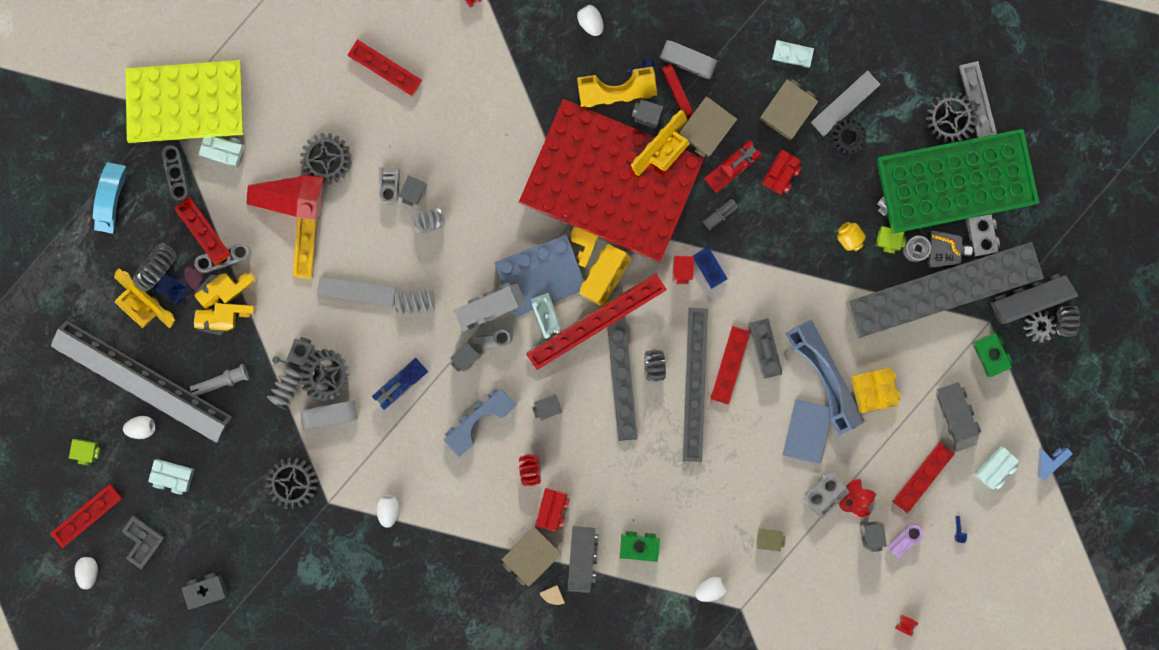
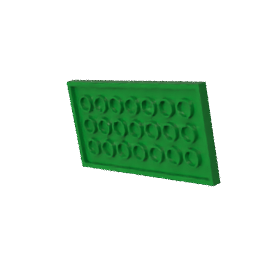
M1024 129L876 158L892 234L1039 204Z

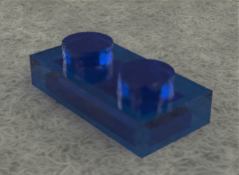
M709 246L693 255L696 265L711 289L728 279Z

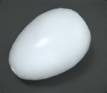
M587 5L578 11L577 18L579 24L586 32L593 36H598L603 32L602 17L594 6Z
M147 416L132 418L123 426L125 435L135 439L148 438L155 431L153 419Z
M384 495L377 502V517L382 526L391 527L397 520L399 503L394 496Z
M80 558L75 565V578L80 588L90 589L96 581L98 566L93 558Z
M711 577L697 587L695 595L698 600L703 602L715 601L725 595L727 588L722 578Z

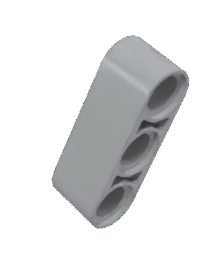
M666 40L659 57L667 63L706 79H711L718 62L709 56L670 40Z
M241 243L226 247L231 256L227 258L225 263H219L215 266L209 256L203 254L195 259V267L198 271L204 273L219 270L248 260L251 256V250L247 245ZM240 247L246 250V254L242 258L237 256V250ZM203 259L209 261V266L206 269H202L200 266Z
M354 400L300 411L303 430L358 419Z

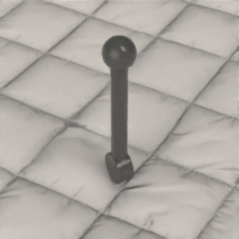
M274 356L272 359L275 364L280 363L303 372L299 366L283 361L278 356Z

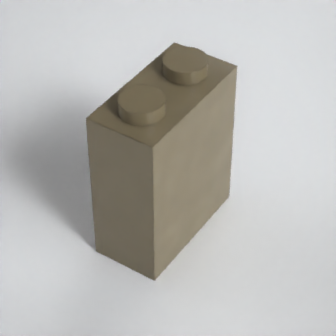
M792 79L791 81H785L759 118L790 141L818 103L816 95L808 90L806 92L800 89L801 85Z
M706 96L679 134L696 148L695 152L703 158L705 156L709 158L737 118Z
M534 526L502 558L504 562L502 565L507 571H513L517 575L516 579L521 585L524 586L526 584L529 587L562 552Z

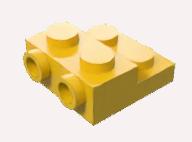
M891 367L851 376L859 414L899 405L901 395L895 388L894 382L897 377Z

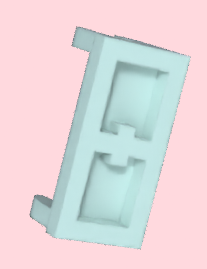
M549 293L530 299L545 339L549 338L554 332L560 333L561 325Z

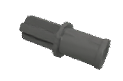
M733 199L729 200L719 209L716 208L715 212L702 222L710 231L722 220L725 221V218L738 208L737 203Z

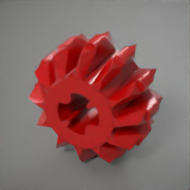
M536 454L520 456L519 471L523 486L530 487L540 484L541 469L538 456Z

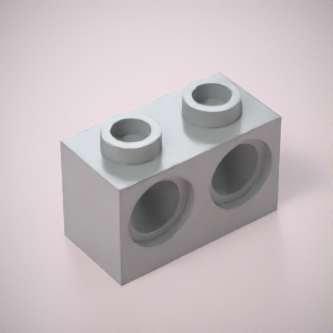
M992 214L966 219L969 241L973 248L972 257L997 253L998 248H1000V241L995 236L994 230L997 229L995 218H992ZM979 221L986 223L985 231L978 229ZM983 240H987L990 243L988 250H984L981 247Z
M830 472L828 475H823L819 479V483L805 493L803 499L823 519L849 493V490ZM836 484V488L833 491H828L829 485ZM817 497H822L820 504H814V500Z

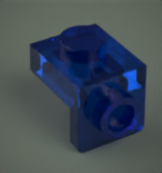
M164 274L153 289L177 304L179 300L181 301L185 297L187 287L169 275Z

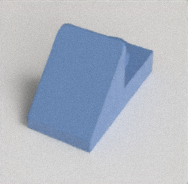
M1058 448L1052 454L1053 458L1051 459L1043 450L1039 449L1038 477L1045 480L1072 455L1071 451L1068 448Z

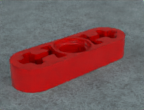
M669 64L662 67L663 74L679 109L685 113L686 117L693 115L672 65Z

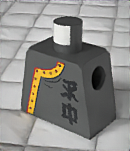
M929 231L928 241L931 244V253L928 256L927 268L961 264V256L972 257V245H962L961 236Z

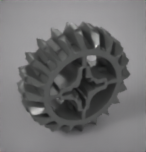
M951 91L950 98H948L946 93H943V100L937 96L938 104L933 102L930 104L935 107L934 111L931 109L927 110L928 113H932V117H926V120L933 121V123L928 124V128L935 127L931 133L934 135L939 132L938 140L945 136V143L949 141V137L951 138V143L956 142V137L959 141H963L962 135L968 139L970 136L967 131L975 132L971 125L978 126L977 122H973V118H979V115H973V112L977 111L978 108L970 107L974 104V101L971 100L967 103L969 98L967 95L961 99V92H958L955 97L954 92ZM951 102L961 103L966 110L956 112ZM945 105L946 114L938 120L939 110ZM951 112H953L954 115H959L955 118L954 123H952L951 120H947L949 117H951ZM968 115L966 126L960 130V120ZM949 123L955 133L949 134L943 131L940 125Z
M321 133L320 140L316 135L313 136L314 143L309 139L307 140L311 146L309 148L303 146L307 153H300V156L306 157V160H301L300 163L307 164V166L302 168L304 172L310 170L307 175L324 177V183L325 179H327V183L331 185V178H334L335 182H339L337 176L340 175L344 178L345 175L342 171H350L345 165H352L351 161L346 160V158L352 157V154L345 153L350 147H342L346 142L341 140L338 143L340 138L338 135L332 140L331 133H328L327 139H325V134ZM327 143L337 146L341 154H331ZM321 145L320 154L311 158L313 151ZM325 152L327 156L332 157L331 160L327 163V165L324 161H322V157H324L323 155H325ZM341 160L337 170L331 173L332 164ZM312 164H322L325 174L316 172Z
M161 243L143 261L132 280L140 290L142 289L145 292L150 290L166 273L176 257V252L173 248L165 243Z
M315 350L314 354H308L309 359H303L305 366H299L303 370V373L298 374L300 377H303L299 381L300 384L304 385L303 391H306L308 396H313L315 400L321 399V401H326L327 398L332 400L334 396H340L339 390L344 391L343 384H348L345 377L350 376L349 373H345L349 369L348 366L344 365L346 360L342 359L339 353L335 354L334 350ZM329 360L332 364L325 366L321 364V361ZM318 384H324L328 388L324 390H319L316 386Z
M289 457L286 464L285 460L281 459V467L275 463L276 471L273 469L269 470L273 477H266L267 480L272 481L266 484V487H272V490L267 493L268 495L275 494L271 499L272 501L280 499L277 504L278 506L285 502V509L289 508L290 503L292 509H296V503L303 507L302 500L309 503L310 500L307 496L312 498L315 496L310 491L318 489V487L312 486V483H317L318 479L311 478V476L316 475V472L309 473L312 466L309 465L305 468V460L299 464V458H295L294 463H292V458ZM292 467L288 478L278 477L282 470ZM298 469L304 473L307 483L298 479ZM293 477V479H295L296 484L299 485H295L291 489L287 482L283 481H290ZM277 483L285 487L286 497L279 492ZM296 488L306 489L301 497L292 499Z

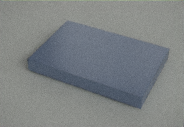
M795 399L783 456L821 464L831 420L829 407Z

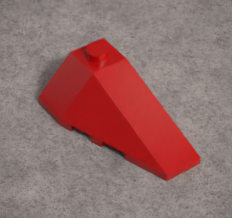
M301 175L248 185L246 204L294 217L316 220L322 212L324 177Z

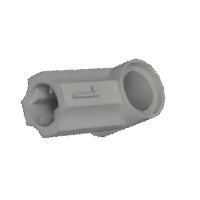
M503 329L473 333L475 349L508 346L512 342V334L508 330ZM502 332L508 336L507 342L503 344L498 340V336Z

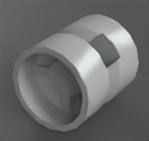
M923 236L909 238L903 248L904 256L912 262L924 260L931 253V244Z

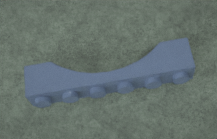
M812 319L786 332L785 334L793 349L811 364L820 377L829 401L830 419L837 433L841 435L864 423L865 420L862 414H859L858 407Z

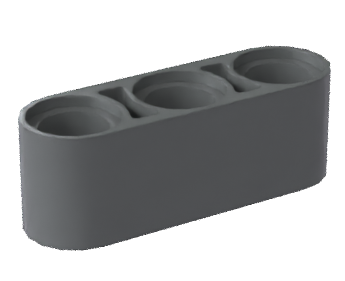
M172 145L166 146L162 151V158L170 194L174 199L184 201L190 197V187L183 155L179 148ZM171 150H175L177 153L173 160L168 158V153ZM180 169V176L174 179L172 176L173 170ZM183 187L185 190L184 195L177 197V189Z

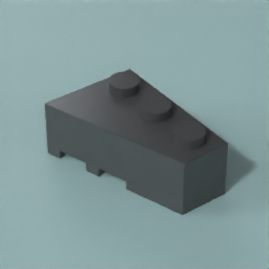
M959 382L937 389L936 396L943 417L948 424L949 435H952L955 446H953L954 451L957 452L976 446L981 429L978 422L973 420L974 411L971 404L968 405L966 402L967 393L965 388L961 387Z
M572 526L567 591L590 593L591 583H595L596 572L592 571L593 564H597V553H594V545L598 546L599 534H595V528Z

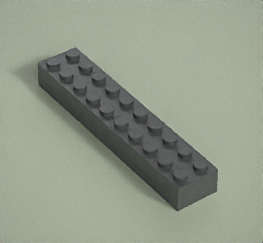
M1030 242L847 301L846 303L857 337L861 338L1044 279L1033 243Z

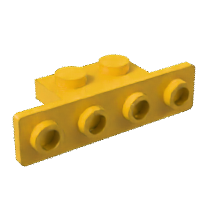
M682 110L671 118L670 122L659 131L655 139L634 159L631 166L636 175L640 176L650 163L666 171L690 144L686 138L678 134L688 122Z
M116 270L114 278L127 290L115 300V303L142 328L155 316L167 327L171 328L175 322L173 314L168 310H164L156 298L150 297L145 291L140 290L126 271Z

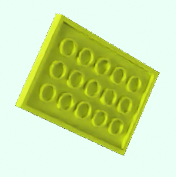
M240 60L125 68L128 143L244 135Z

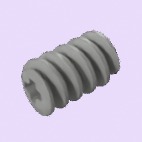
M426 287L425 292L422 293L421 289L418 288L417 294L414 293L413 289H410L409 295L403 290L402 296L395 291L394 297L397 314L398 310H400L402 315L405 314L406 309L411 314L413 308H415L416 312H420L421 307L424 311H428L429 305L432 310H435L433 289L430 292L428 287Z
M292 368L282 369L286 375L278 376L282 382H275L274 384L278 389H271L274 396H267L273 404L286 411L287 409L284 405L290 406L291 403L288 398L294 399L295 396L291 392H298L295 385L301 386L299 378L303 379V377L298 375L299 372Z

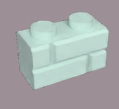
M222 136L204 137L199 156L238 168L244 145L240 144L241 140L230 137L229 140L223 139Z
M999 445L974 475L990 489H999L1005 483L1004 478L1008 474L1012 475L1018 469L1017 464L1019 460L1003 446Z
M156 459L152 466L149 482L153 483L152 487L164 489V487L172 488L171 492L182 495L183 492L189 491L194 469Z

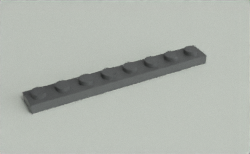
M615 287L606 303L622 294L623 287ZM624 316L607 327L618 441L637 439L626 317Z
M708 308L688 309L683 461L702 462Z

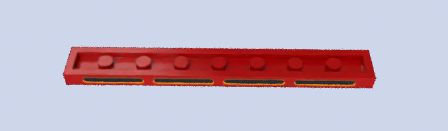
M654 273L565 328L560 333L528 351L526 355L536 370L662 294L667 288L658 274Z

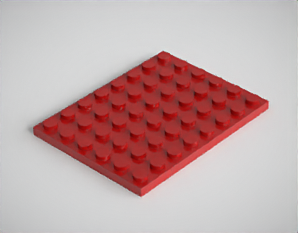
M563 99L518 203L660 263L704 158L684 150L666 171L650 163L638 176L635 174L631 164L655 137Z

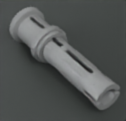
M241 364L239 368L231 371L225 370L223 375L190 386V390L199 389L192 393L199 396L225 385L234 386V383L241 380L247 381L249 380V375L245 365Z

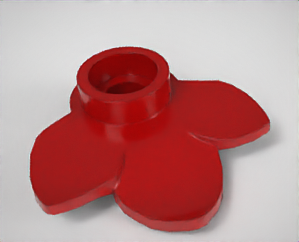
M861 479L852 480L846 485L849 493L839 502V507L844 512H852L857 517H866L870 515V510L867 506L874 501L876 493L872 490L862 489ZM847 499L852 501L851 506H846L845 501Z

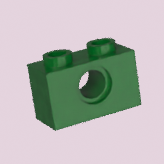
M991 333L972 342L987 377H993L1012 368L1010 364L1012 359L1008 352L1005 353L1002 347L1004 342L1000 335L997 336L996 333ZM991 349H995L998 352L995 360L989 356Z
M626 531L625 534H621L619 558L658 562L660 538L656 537L654 533H645V536H638L637 532ZM643 541L645 543L644 550H635V543Z

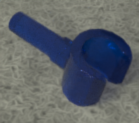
M643 59V65L627 68L628 73L633 72L634 69L654 68V60Z
M955 516L956 533L954 539L958 543H966L967 533L961 532L960 516Z

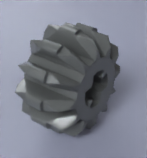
M1060 305L1055 316V323H1057L1055 329L1058 335L1065 337L1076 336L1081 325L1078 307Z
M654 349L646 351L644 354V369L648 381L659 382L666 378V362L662 350Z

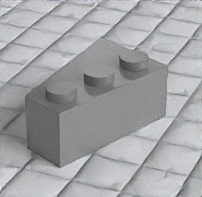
M509 282L499 286V291H488L483 294V298H473L468 301L469 304L454 310L462 331L481 326L526 305L518 283L510 285Z

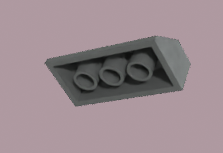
M1060 274L1048 277V282L1042 283L1040 280L1030 284L1032 288L1024 290V287L1013 290V295L1006 297V294L997 296L991 305L998 324H1006L1078 297V294L1066 275L1060 277Z

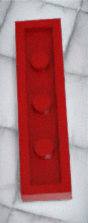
M358 39L347 55L412 97L422 83V79Z
M190 197L174 207L215 266L231 256L228 249Z
M734 326L731 327L710 397L711 400L729 405L751 331Z
M938 442L892 502L908 514L955 453L941 442Z
M109 484L50 534L64 548L123 498Z

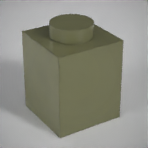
M758 528L756 548L781 552V547L785 546V536H782V531Z

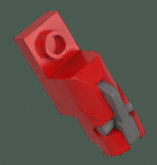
M750 140L704 178L715 193L719 192L762 155L759 150L753 147L754 144Z

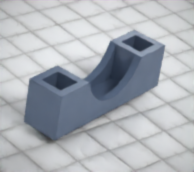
M495 388L487 395L490 399L485 403L479 402L473 408L475 412L471 416L466 414L459 420L461 425L456 429L452 427L445 433L447 437L444 441L458 457L474 444L472 429L479 418L485 415H495L503 418L517 406L502 388L500 390Z

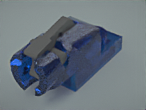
M414 358L373 394L372 397L381 404L380 407L383 410H386L429 371L417 358Z

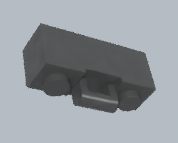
M769 318L748 323L762 379L783 374Z

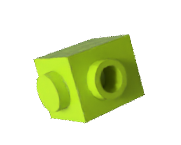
M879 227L876 241L877 247L884 248L883 251L888 253H895V250L899 251L901 247L904 248L906 242L904 232L892 234L891 228Z
M72 439L69 458L78 460V464L82 465L96 462L101 452V448L98 447L99 443Z

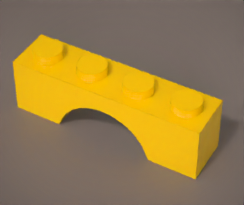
M653 67L634 69L630 79L619 86L605 85L596 75L577 78L581 107H593L596 104L603 103L613 104L616 101L628 102L637 98L649 99L657 96Z

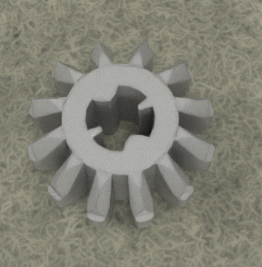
M439 208L422 211L412 216L413 226L418 233L432 231L445 226V217Z
M1041 311L1036 312V315L1034 313L1030 314L1029 316L1032 320L1027 318L1024 320L1029 326H1024L1023 329L1030 330L1026 336L1033 335V342L1039 339V342L1043 343L1044 337L1047 340L1051 339L1049 333H1056L1051 328L1056 327L1057 323L1051 324L1054 316L1047 318L1049 313L1047 311L1043 314ZM1038 323H1043V330H1037Z

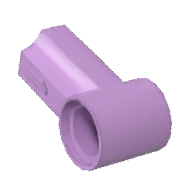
M910 523L887 547L899 559L916 542L923 538V531L919 525ZM917 528L919 531L918 535L913 538L910 537V529Z

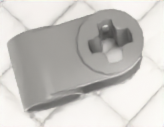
M379 168L380 198L388 205L394 204L398 200L399 168ZM386 191H393L394 197L387 200L384 198Z

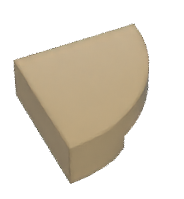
M558 585L540 592L541 597L550 604L560 605L565 603Z

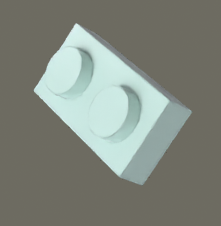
M777 40L772 60L810 68L814 48Z

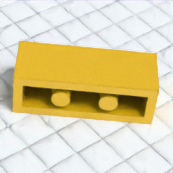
M607 244L601 250L596 264L591 267L587 280L581 284L579 293L596 305L603 306L608 301L632 258L626 252Z

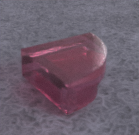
M185 267V279L188 285L197 291L205 273Z

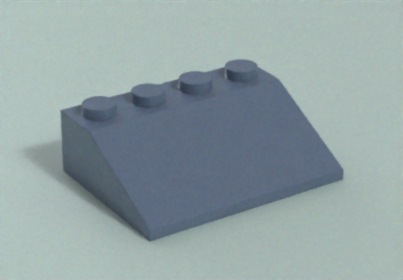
M567 235L495 262L502 283L506 284L509 282L510 285L518 283L525 299L526 305L513 310L516 317L534 310L530 299L549 293L553 303L579 293L581 284L584 282Z

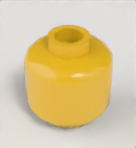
M847 222L838 229L837 239L845 250L858 251L864 246L863 242L866 236L858 224Z

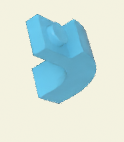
M106 163L98 183L94 201V230L114 233L117 202L120 191L125 183L126 166Z

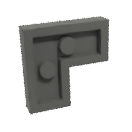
M135 516L131 517L121 531L136 542V545L126 559L141 570L165 539V537Z

